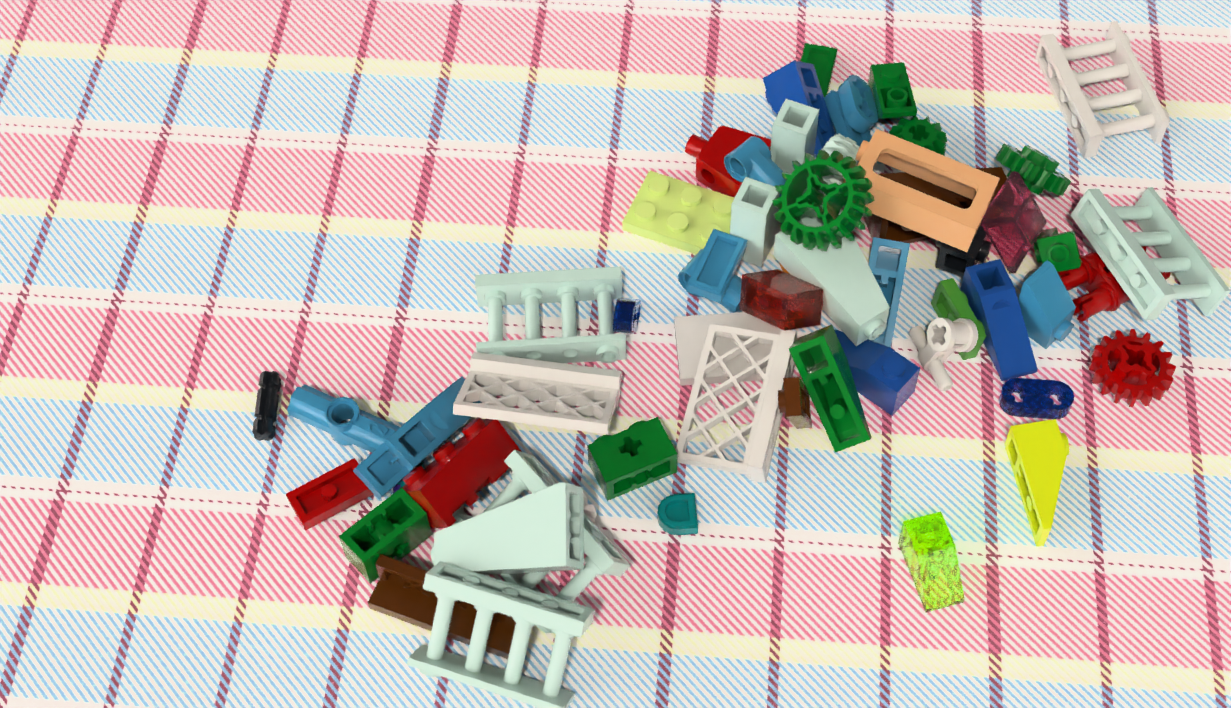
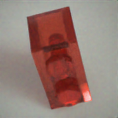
M778 269L742 274L740 310L784 331L820 325L823 307L822 288Z

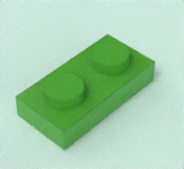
M954 278L942 280L936 289L931 305L939 318H948L952 322L959 318H967L975 323L978 330L976 346L969 352H958L962 360L975 358L986 338L984 326L975 317L968 304L967 296L963 291H960Z

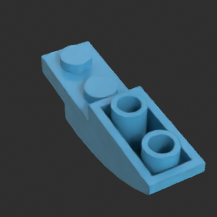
M462 376L396 430L380 447L353 470L379 500L473 418L471 416L453 414V403L465 381Z

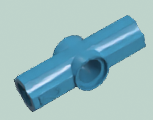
M305 384L295 389L290 397V403L287 408L290 416L331 434L333 440L338 444L344 446L356 445L371 453L400 428L395 424L359 409L357 403L351 398H334ZM350 419L349 422L340 424L341 421Z

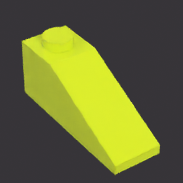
M1056 419L1012 425L1004 444L1036 547L1045 545L1052 528L1066 456L1069 455L1070 450L1068 438L1065 433L1060 432Z

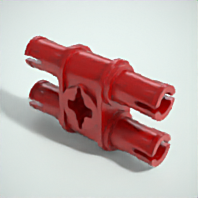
M1141 246L1146 252V246ZM1096 251L1085 256L1080 255L1082 264L1079 268L1058 272L1067 291L1082 285L1089 292L1072 300L1076 306L1073 315L1076 316L1083 312V314L1077 317V320L1081 322L1086 321L1103 310L1116 311L1121 304L1130 300ZM1161 272V274L1167 280L1171 272Z

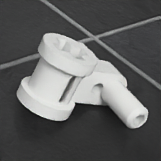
M935 318L927 328V335L922 326H914L909 331V335L919 351L917 357L924 370L930 371L940 391L951 389L953 382L943 363L954 351L969 352L976 346L978 330L975 323L967 318H959L953 322L948 318Z

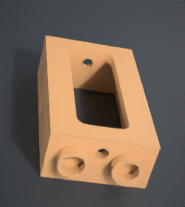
M879 129L875 130L870 142L863 140L855 159L859 161L858 166H862L866 171L864 178H868L872 182L873 187L867 192L874 196L875 201L865 205L872 211V214L965 252L969 250L1000 180L999 177ZM877 161L970 198L973 202L967 209L959 208L878 175L873 171V168Z

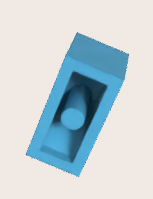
M1046 260L1023 282L1018 299L1028 336L1044 349H1047L1056 339L1061 342L1069 335L1074 327L1071 320L1076 309L1054 265Z

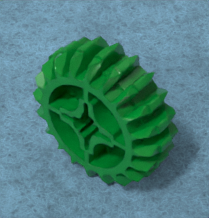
M819 149L816 159L810 153H805L804 164L801 165L798 161H792L795 170L791 174L782 172V177L786 180L785 184L775 185L776 191L782 196L772 200L773 205L780 209L774 216L778 222L782 223L780 226L781 231L786 235H790V240L795 244L803 243V247L808 250H813L817 245L819 250L827 252L830 243L835 248H841L843 237H846L849 241H855L852 230L855 227L859 230H865V225L860 220L862 216H872V211L865 205L875 201L874 196L867 192L873 186L868 178H864L866 175L865 169L860 165L856 166V161L852 157L846 156L843 158L839 151H833L829 156L825 150ZM838 175L844 177L846 182L840 185L836 182L828 185L822 177ZM843 206H845L844 209H843V211H842L841 214L839 215V212H840L841 208H842ZM807 216L810 218L818 216L824 225L819 227L805 226L801 219Z

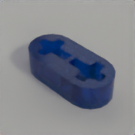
M627 297L617 299L613 320L614 332L627 334L637 332L641 299Z
M1012 378L1002 386L998 401L1001 409L1011 416L1061 419L1070 412L1074 402V393L1069 385L1061 381ZM1012 393H1019L1020 399H1023L1022 402H1016ZM1050 395L1057 396V400L1061 402V404H1054V401L1052 398H1050Z

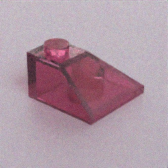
M1014 171L1011 172L988 206L981 225L1009 274H1015L1034 246L1040 233L1045 229L1047 221L1019 172Z

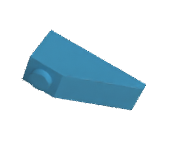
M873 237L868 265L890 309L885 331L878 338L870 341L891 348L910 243Z

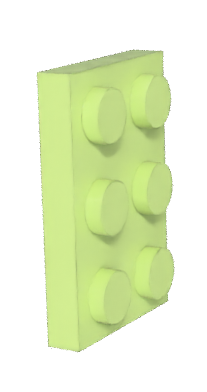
M649 170L622 221V230L696 255L701 249H704L713 229L730 234L731 205L734 197Z

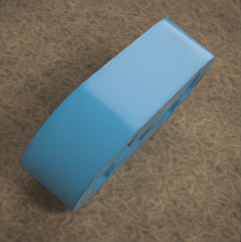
M850 75L838 87V95L846 122L852 129L863 134L878 121V113L868 84L862 78Z

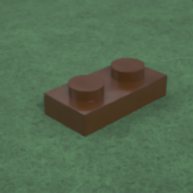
M799 377L783 378L784 389L778 390L780 413H785V418L789 419L796 429L812 428L810 396L805 384Z

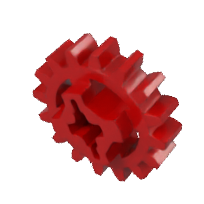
M1131 329L1128 336H1124L1120 330H1116L1112 339L1105 335L1100 345H1096L1089 365V370L1095 372L1092 383H1102L1103 387L1100 393L1102 395L1110 392L1113 393V402L1116 404L1124 398L1127 399L1129 407H1133L1136 400H1140L1144 406H1149L1152 398L1158 401L1162 399L1165 391L1169 390L1174 380L1172 376L1176 365L1169 363L1173 356L1172 352H1161L1164 342L1158 341L1153 344L1149 341L1151 334L1148 332L1140 338L1137 337L1135 329Z

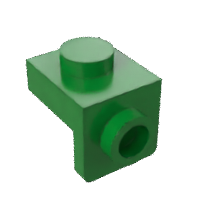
M1057 227L1042 230L1037 238V242L1034 243L1038 263L1043 264L1048 260L1054 265L1057 272L1076 269L1081 266V257L1073 231L1058 234Z

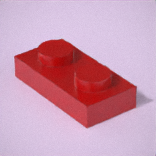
M355 458L285 494L305 531L374 495L353 472L359 465Z

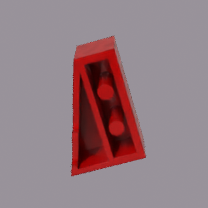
M481 418L472 420L461 430L464 434L463 437L454 444L449 441L442 445L432 454L435 459L426 468L418 466L403 478L405 485L402 488L427 513L430 528H447L452 526L457 521L452 514L465 503L468 506L473 505L479 499L477 493L489 482L491 484L495 483L510 468L504 460L514 449L521 451L498 420H482Z

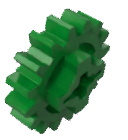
M1004 143L995 157L997 161L1010 169L1007 174L1009 179L1038 195L1045 189L1058 196H1063L1071 183L1070 179L1056 171L1060 164L1059 162L1029 145H1025L1021 151Z

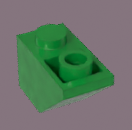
M905 63L870 65L868 86L873 94L878 118L917 116V108Z

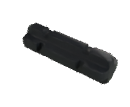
M263 371L259 376L258 386L260 388L257 391L254 414L256 419L253 421L252 433L256 440L270 441L275 434V425L273 423L276 422L279 402L277 392L280 391L281 378L276 371Z

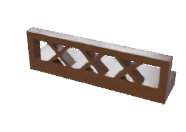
M380 554L375 564L380 579L368 600L369 608L432 631L438 597H436L435 592L423 589L425 575L428 571ZM460 600L454 602L448 638L470 645L477 613L473 604ZM499 612L493 613L485 649L486 652L508 659L516 625L512 616Z

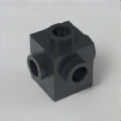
M980 224L968 252L937 240L936 246L940 247L936 268L963 277L966 267L977 265L978 261L985 263L992 242L986 241L990 226Z

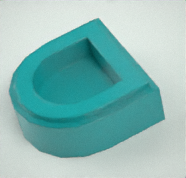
M695 493L670 495L660 502L657 520L663 531L671 535L698 534Z

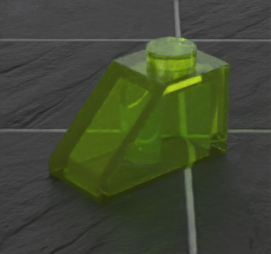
M942 512L903 521L898 545L925 613L964 603L965 598L956 546Z

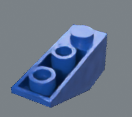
M1001 259L966 267L960 291L965 293L975 317L984 326L986 338L983 343L1001 381L1036 373L1038 368L1016 290Z

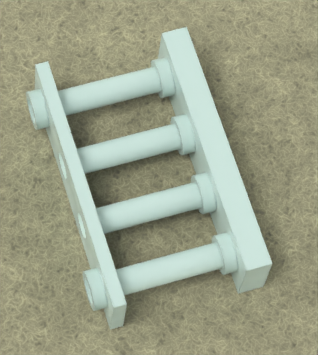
M1147 187L1135 206L1114 207L1111 206L1099 188L1087 189L1070 214L1145 321L1157 320L1170 301L1178 299H1193L1205 316H1211L1231 291L1153 187ZM1135 220L1143 232H1130L1123 221ZM1141 246H1154L1162 258H1149ZM1161 272H1173L1181 284L1169 285Z
M621 266L475 275L478 307H488V341L476 342L477 352L557 363L595 361L612 363L617 360H627L626 333L614 334L612 299H622ZM597 300L599 335L577 336L575 302ZM560 302L562 337L540 338L539 304ZM524 305L525 339L503 340L502 306Z
M514 449L504 460L513 471L511 474L512 480L482 513L516 500L524 490H530L534 493L557 482L533 455ZM456 513L454 516L457 520L456 524L473 517ZM585 513L584 552L587 557L585 558L584 570H579L555 596L573 602L598 574L601 576L607 574L621 577L631 566ZM548 572L499 575L506 582L540 592L535 586ZM535 625L546 634L553 633L550 628Z
M441 561L426 573L423 589L435 592L438 602L429 645L422 644L408 657V666L419 669L422 674L429 677L442 676L535 706V708H568L574 700L575 692L560 687L571 640L575 637L581 638L591 626L595 609ZM458 600L473 604L477 610L467 658L444 651L454 602ZM497 612L512 616L516 622L505 670L483 663L493 613ZM536 624L552 629V632L555 634L545 682L521 675L532 626Z

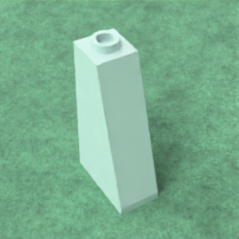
M807 216L801 219L805 226L819 227L824 225L818 216L813 218ZM782 231L775 234L773 256L856 346L867 339L874 340L885 331L890 307L856 239L855 241H849L846 237H843L841 248H835L830 243L826 252L819 250L817 245L813 250L803 247V243L797 245L790 240V235H786Z
M567 482L556 483L435 532L434 545L431 549L433 565L435 566L441 561L483 575L584 570L583 487Z

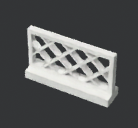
M709 324L675 449L677 452V463L749 475L751 481L766 484L783 416L778 405V390L784 389L783 378H790L793 375L795 362L789 348L797 339L796 331L781 329L780 334ZM716 336L731 338L737 345L721 356L713 348ZM758 343L772 345L770 354L758 362L748 352V349ZM742 353L751 366L733 376L725 363ZM712 355L715 360L710 362V358ZM720 367L728 380L710 389L705 382L706 374ZM764 367H766L765 374H764L763 371L761 370V369H763ZM757 373L763 381L762 387L747 396L739 383ZM734 386L742 400L724 410L716 396ZM702 388H703L704 391L706 392V393L703 394V395H701ZM711 400L720 413L701 423L695 415L697 408ZM758 400L757 407H755L753 402ZM748 406L754 415L753 422L738 430L730 416ZM725 420L733 434L715 444L707 430ZM693 422H694V423L696 424V426H697V427L694 428V429H692ZM701 434L711 446L699 455L686 453L688 442ZM750 434L747 442L744 437ZM739 440L745 448L743 462L726 460L721 451Z
M473 352L470 358V371L453 403V414L607 434L614 411H617L619 406L622 371ZM495 396H505L497 399L495 398ZM535 400H536V401H543V402H539V403H535V404H534L532 401H535ZM573 405H574V406H580V407H577V408L572 409V408L569 407V406H573ZM557 411L558 413L555 414V413H548V412ZM595 416L597 419H594V418H586V417Z

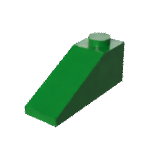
M832 324L797 338L789 348V351L835 453L871 440L870 430L847 357Z

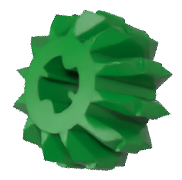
M912 116L910 120L901 117L897 125H893L889 132L891 135L945 156L946 133L942 132L941 123H930L929 116L924 120L918 119L917 116Z

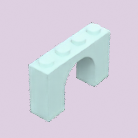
M785 99L773 122L770 152L771 160L783 172L791 174L795 170L792 161H798L802 165L805 163V153H810L814 156L819 109ZM745 177L731 205L730 234L747 240V248L741 260L762 267L775 242V234L781 230L780 226L782 223L778 222L774 216L780 209L776 208L772 201L779 197V193L776 191L775 186Z

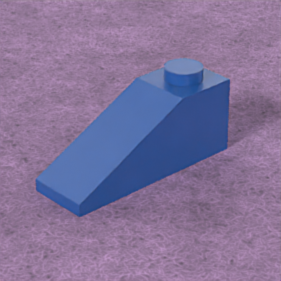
M794 60L762 78L766 89L765 96L772 110L777 115L785 99L819 109L814 154L817 156L819 149L822 150L826 142L836 134L814 65Z
M834 329L847 357L857 392L893 416L915 392L920 367L892 348L870 340H866L856 346L844 332Z

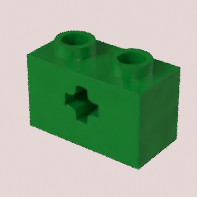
M658 417L649 421L635 422L624 431L614 435H603L592 444L587 445L588 464L607 501L677 473V452Z
M401 487L339 535V539L346 558L371 584L379 577L375 564L380 554L400 561L429 538L432 533L427 513Z

